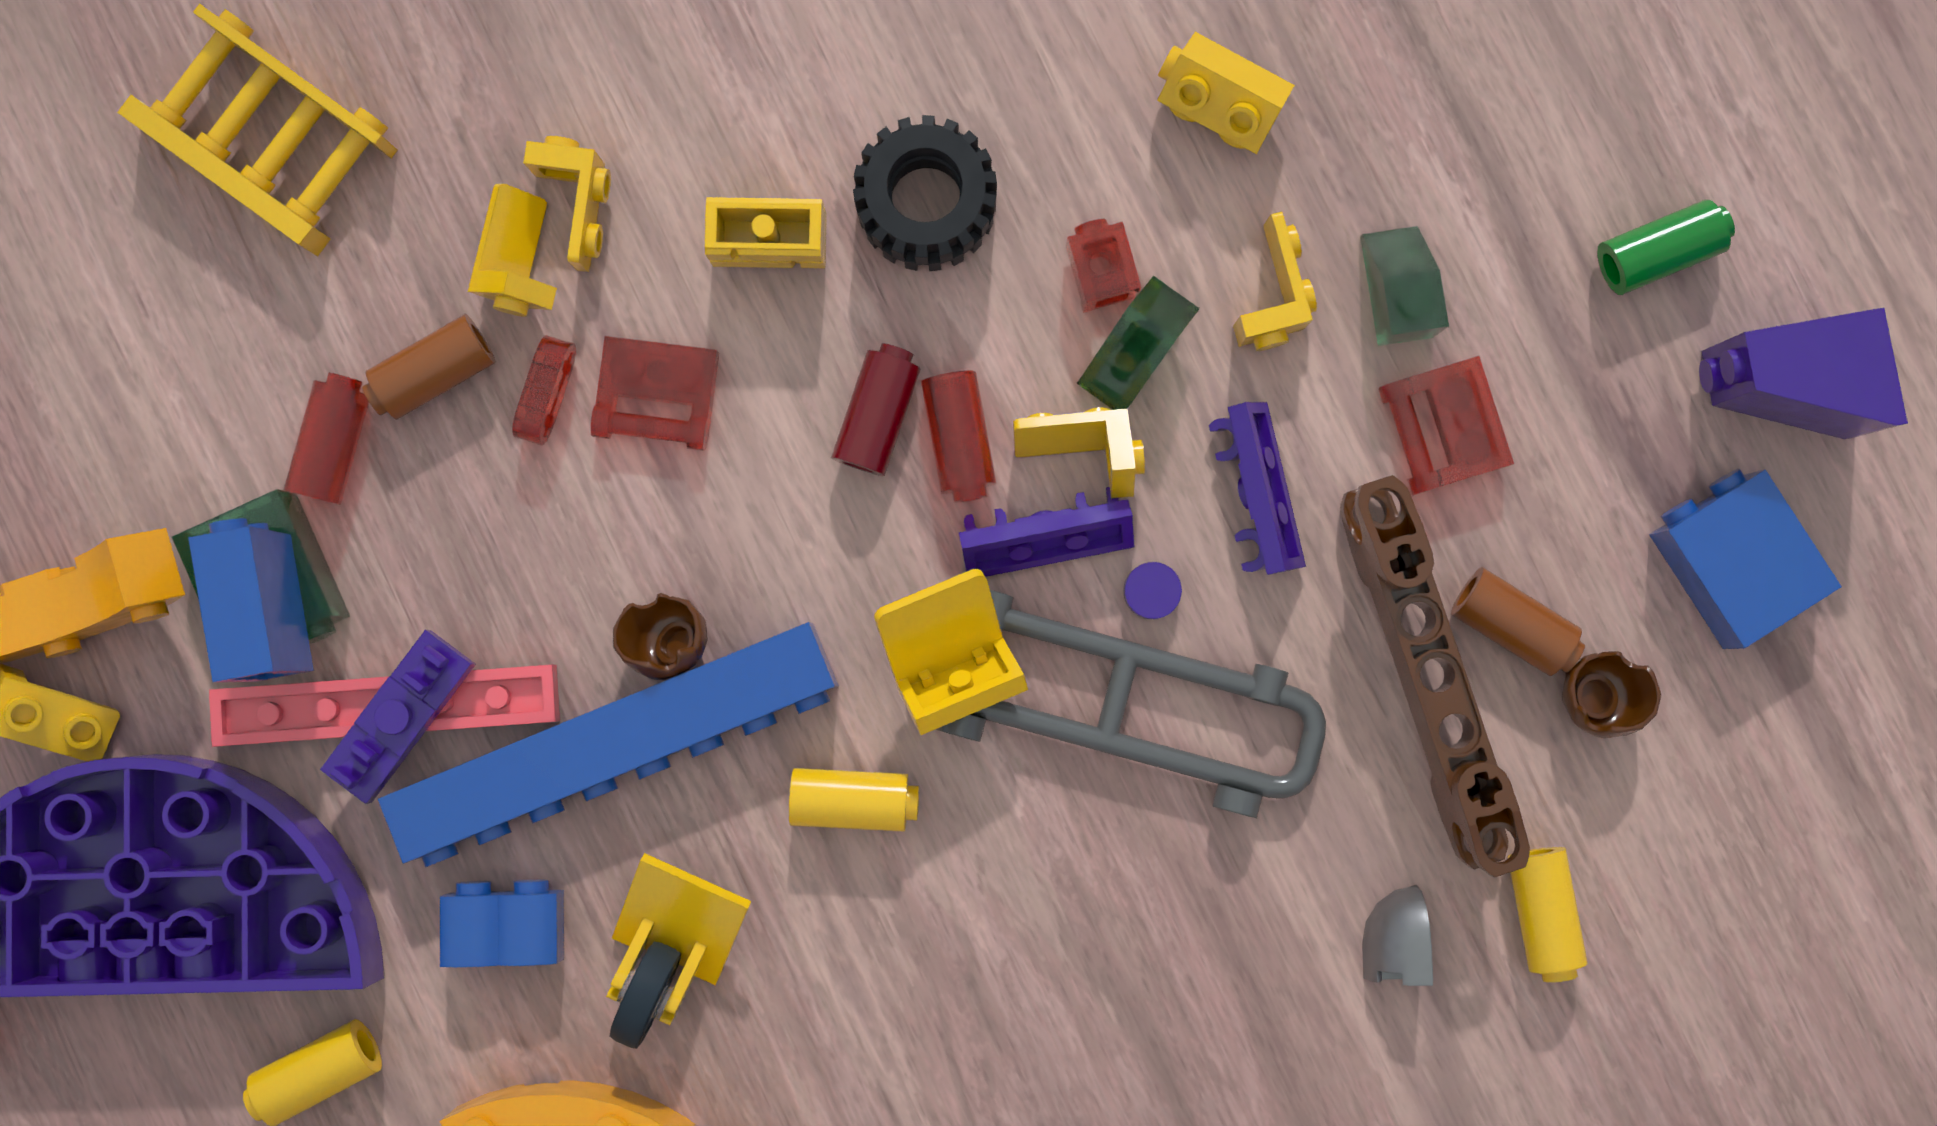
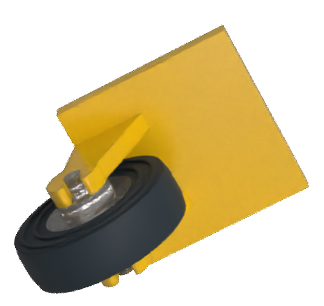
M644 853L611 938L629 946L606 995V997L620 1003L610 1029L609 1037L627 1047L637 1049L646 1037L654 1019L669 1026L671 1025L694 976L716 985L751 901ZM644 949H646L647 951H646L645 955L643 956V958H642V960H641V962H640V964H639L637 970H634V968H635V966H636V964H637L639 958L641 957V955H642ZM678 966H684L675 987H671L670 985Z

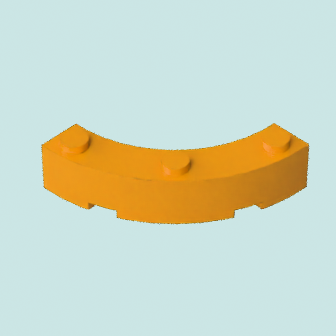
M162 528L108 538L91 550L75 557L74 560L77 568L74 566L60 569V567L45 569L1 584L0 663H7L41 652L45 653L46 658L72 654L82 650L80 640L130 622L143 623L169 615L167 606L183 597L185 592L167 529Z
M574 1080L527 1086L520 1084L486 1093L457 1106L439 1121L441 1126L696 1125L664 1104L633 1091L601 1083Z

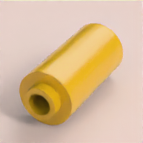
M793 768L789 796L790 826L905 832L906 820L917 821L919 786L908 785V774Z
M1565 847L1530 850L1526 867L1510 872L1528 970L1531 973L1541 974L1543 982L1569 981L1578 977L1577 969L1586 966L1588 961L1567 851Z
M354 1019L262 1067L247 1077V1089L243 1092V1101L248 1113L256 1121L263 1120L269 1126H277L379 1072L382 1067V1059L377 1043L369 1029L361 1021Z

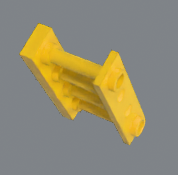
M199 3L193 13L210 26L215 33L162 102L156 99L152 106L149 107L130 94L117 113L298 245L318 257L331 238L315 227L321 219L316 214L369 143L392 159L398 150L383 137L388 127L362 107H359L353 115L249 39L254 30L228 10L224 9L218 17ZM236 46L260 63V65L206 135L201 132L196 139H193L181 130V127L187 121L182 116ZM282 79L305 97L252 167L246 164L243 170L239 172L225 162L231 154L227 148L278 80ZM326 111L350 130L297 200L291 197L287 204L284 205L270 195L276 186L272 183V180L323 112Z

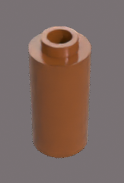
M464 314L366 370L365 373L369 383L362 386V389L370 405L380 416L388 412L394 419L398 420L495 364L496 360L478 327L467 314Z
M1484 567L1479 568L1467 581L1451 610L1452 616L1548 676H1553L1559 670L1565 673L1569 672L1576 665L1585 649V644L1580 641L1582 629Z

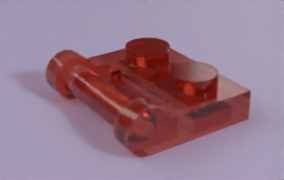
M605 336L596 404L591 416V436L610 439L612 434L683 442L686 443L687 449L705 451L709 437L720 353L715 349ZM618 397L688 405L692 406L689 421L616 412Z
M1480 356L1404 378L1378 388L1383 405L1389 403L1413 477L1407 479L1412 496L1514 464ZM1422 392L1426 393L1449 464L1448 467L1435 471L1411 396Z

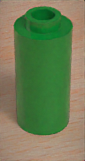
M1709 199L1702 200L1601 242L1597 248L1600 270L1611 290L1617 295H1624L1727 252L1731 245V237L1735 234L1734 221L1724 206H1717Z

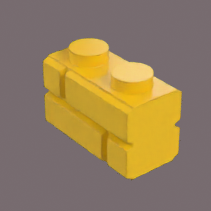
M706 197L705 255L713 267L793 268L796 263H799L801 268L825 269L827 213L822 199Z

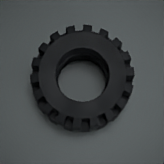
M922 115V124L911 125L910 117L898 120V130L891 133L886 126L877 133L878 143L875 146L867 143L861 153L862 165H856L853 176L855 181L853 195L862 229L864 228L867 239L874 249L879 247L883 251L884 258L892 263H895L897 259L903 261L906 269L917 271L918 265H929V272L941 270V264L951 261L952 265L955 266L964 261V254L970 250L975 253L982 245V237L985 233L989 235L993 225L994 212H996L997 179L996 171H993L991 167L992 159L986 148L981 150L978 147V137L970 130L965 135L960 133L959 125L955 121L946 119L944 126L935 124V116ZM932 168L940 170L949 175L958 185L960 191L959 201L955 208L943 218L931 222H918L903 216L894 207L892 193L895 186L906 174L917 169Z

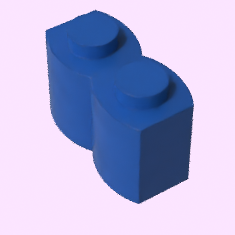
M549 880L514 881V891L507 892L491 891V881L457 882L456 893L440 896V967L535 966L558 964L564 960V890H549Z

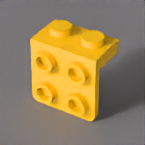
M969 570L882 606L875 612L874 620L897 689L920 735L1028 690L1024 673L1002 636L988 581L981 570Z

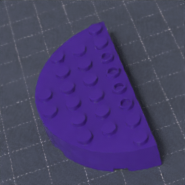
M152 754L100 759L66 766L50 772L51 774L42 776L25 786L17 787L0 798V997L365 989L384 979L382 946L376 917L367 891L353 863L338 841L317 817L296 799L262 778L245 770L214 760L186 755Z

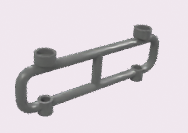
M990 590L1001 630L1115 661L1098 725L1096 727L1001 701L936 729L980 742L986 720L1202 779L1218 784L1213 807L1257 819L1262 797L1285 799L1299 794L1311 783L1319 764L1325 740L1326 719L1320 704L1311 694L1286 684L1289 674L1286 671L1260 664H1255L1253 675L1014 610L1011 609L1014 597ZM1139 667L1297 712L1301 716L1304 725L1292 770L1282 776H1273L1119 733L1136 668Z

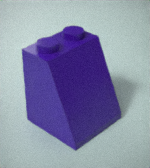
M1884 307L1747 331L1701 351L1703 360H1701L1699 365V378L1704 391L1710 393L1711 403L1714 407L1841 439L1855 438L1908 424Z

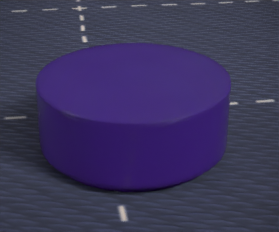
M1159 562L1144 563L1132 570L1126 578L1123 590L1124 599L1127 606L1136 615L1145 619L1162 618L1170 614L1178 606L1182 595L1181 582L1178 575L1169 566Z

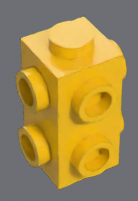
M1194 32L1183 49L1174 45L1166 57L1158 74L1160 78L1166 80V83L1157 101L1168 106L1171 112L1178 118L1188 122H1197L1218 133L1220 138L1228 145L1239 149H1247L1257 154L1295 85L1205 36Z

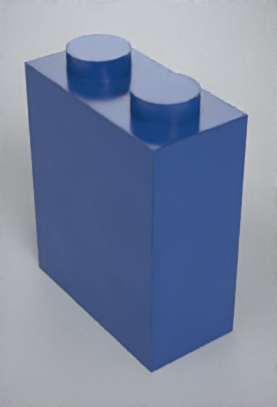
M1736 469L1722 476L1709 485L1713 493L1711 496L1697 505L1692 499H1689L1668 510L1661 516L1665 525L1649 534L1723 649H1745L1842 587L1766 469L1746 475L1740 469Z
M238 518L210 523L209 534L188 537L212 682H258L314 671L291 534L269 530L268 523L248 524L247 519Z

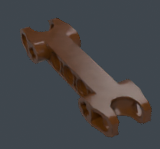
M1394 475L1363 484L1358 489L1344 493L1340 514L1358 574L1364 585L1370 589L1432 773L1430 780L1431 790L1455 855L1468 867L1474 870L1480 868L1494 878L1525 868L1529 858L1530 846L1520 808L1511 782L1506 773L1498 767L1432 574L1434 566L1433 552L1407 486ZM1388 491H1391L1394 495L1397 496L1400 502L1399 513L1397 511L1393 498ZM1370 498L1377 500L1383 508L1385 517L1382 523L1372 519L1369 510ZM1354 506L1359 520V524H1357V522L1354 519ZM1397 558L1400 570L1393 572L1390 567V561ZM1409 604L1417 605L1425 615L1424 629L1416 636L1410 635L1402 626L1401 616L1403 610ZM1430 659L1440 663L1444 671L1443 683L1434 691H1429L1424 687L1420 678L1422 666ZM1453 714L1460 720L1463 732L1460 740L1448 747L1440 738L1439 728L1444 718ZM1492 830V846L1485 852L1482 840L1485 834ZM1507 830L1514 838V851L1507 860L1498 862L1505 859L1508 850ZM1463 837H1465L1471 853L1466 849Z

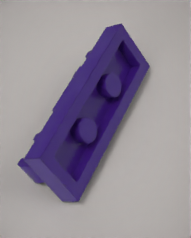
M1244 402L1228 407L1230 418L1214 420L1209 424L1210 432L1229 430L1233 435L1231 448L1216 453V459L1218 461H1236L1240 459L1238 466L1241 477L1238 480V493L1243 506L1249 510L1251 520L1254 519L1256 528L1243 529L1234 535L1236 542L1254 540L1259 546L1258 557L1254 561L1242 563V570L1254 572L1266 569L1267 575L1306 567L1268 403Z
M1106 487L1107 503L1090 507L1086 503L1084 492H1080L1075 497L1076 510L1069 508L1058 511H1039L1031 516L1015 519V522L1007 523L1005 512L999 508L994 509L995 526L980 529L975 526L973 515H966L964 518L965 531L959 532L966 572L972 569H979L985 577L1134 548L1133 515L1129 500L1119 501V498L1111 499L1110 487Z
M424 630L320 770L363 803H372L476 663L433 631Z

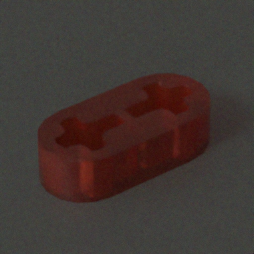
M545 335L541 339L534 354L515 412L512 427L514 437L538 445H544L553 430L576 356L575 343Z

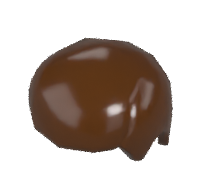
M663 593L657 594L656 600L647 605L628 604L613 627V648L622 661L635 672L652 680L670 679L694 667L697 661L702 658L708 641L706 620L694 604L689 600L674 596L670 597Z
M1608 651L1583 656L1566 673L1562 701L1572 721L1579 728L1599 738L1627 736L1642 730L1657 715L1662 694L1655 673L1648 665H1636L1625 659L1621 652Z

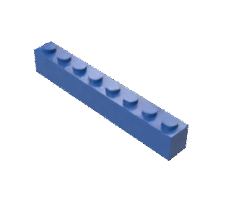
M807 622L378 798V802L402 863L422 858L426 868L458 855L455 843L475 836L478 845H482L511 833L512 831L508 823L511 820L529 814L533 824L565 811L562 799L582 792L585 801H589L618 789L614 779L618 776L635 770L640 780L671 767L667 756L689 748L691 756L694 758L724 745L721 734L742 726L744 734L747 736L777 723L774 712L795 704L798 714L828 703L830 699L827 691L839 685L814 624Z

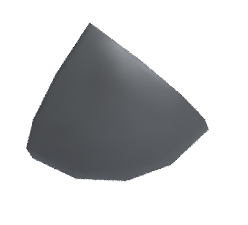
M1417 885L1397 889L1376 904L1366 920L1362 941L1364 979L1372 982L1402 979L1403 985L1433 986L1430 924L1422 891Z

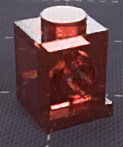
M1096 219L1075 227L1076 235L1067 237L1066 250L1080 295L1083 313L1137 298L1141 290V283L1123 221L1108 225L1107 219ZM1096 257H1103L1108 260L1111 269L1108 273L1096 274L1090 268V261Z

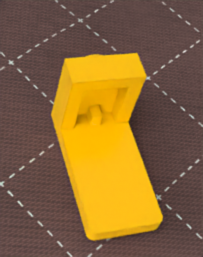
M546 136L545 143L526 141L523 163L535 177L578 183L567 261L577 271L589 272L591 258H598L602 249L603 228L601 224L596 223L599 202L606 203L609 198L611 186L610 170L605 168V163L594 149L579 148V142L561 136Z
M495 184L493 187L467 292L494 300L493 308L498 311L527 317L529 309L552 310L557 288L529 278L547 207L545 199L507 184Z
M1282 211L1270 214L1264 224V231L1284 304L1239 316L1233 325L1238 347L1254 343L1256 351H1264L1284 345L1289 342L1287 334L1304 330L1313 320L1311 313L1317 310L1313 286L1308 278L1301 279L1296 261L1302 255L1298 232L1293 224L1286 225Z
M1097 407L1083 413L1053 415L1051 413H1036L1027 418H1018L1013 421L1016 457L1105 450L1111 499L1134 497L1135 475L1145 473V459L1142 440H1132L1128 409L1110 410Z
M0 663V737L86 762L103 758L120 718L117 709L27 682L23 670Z

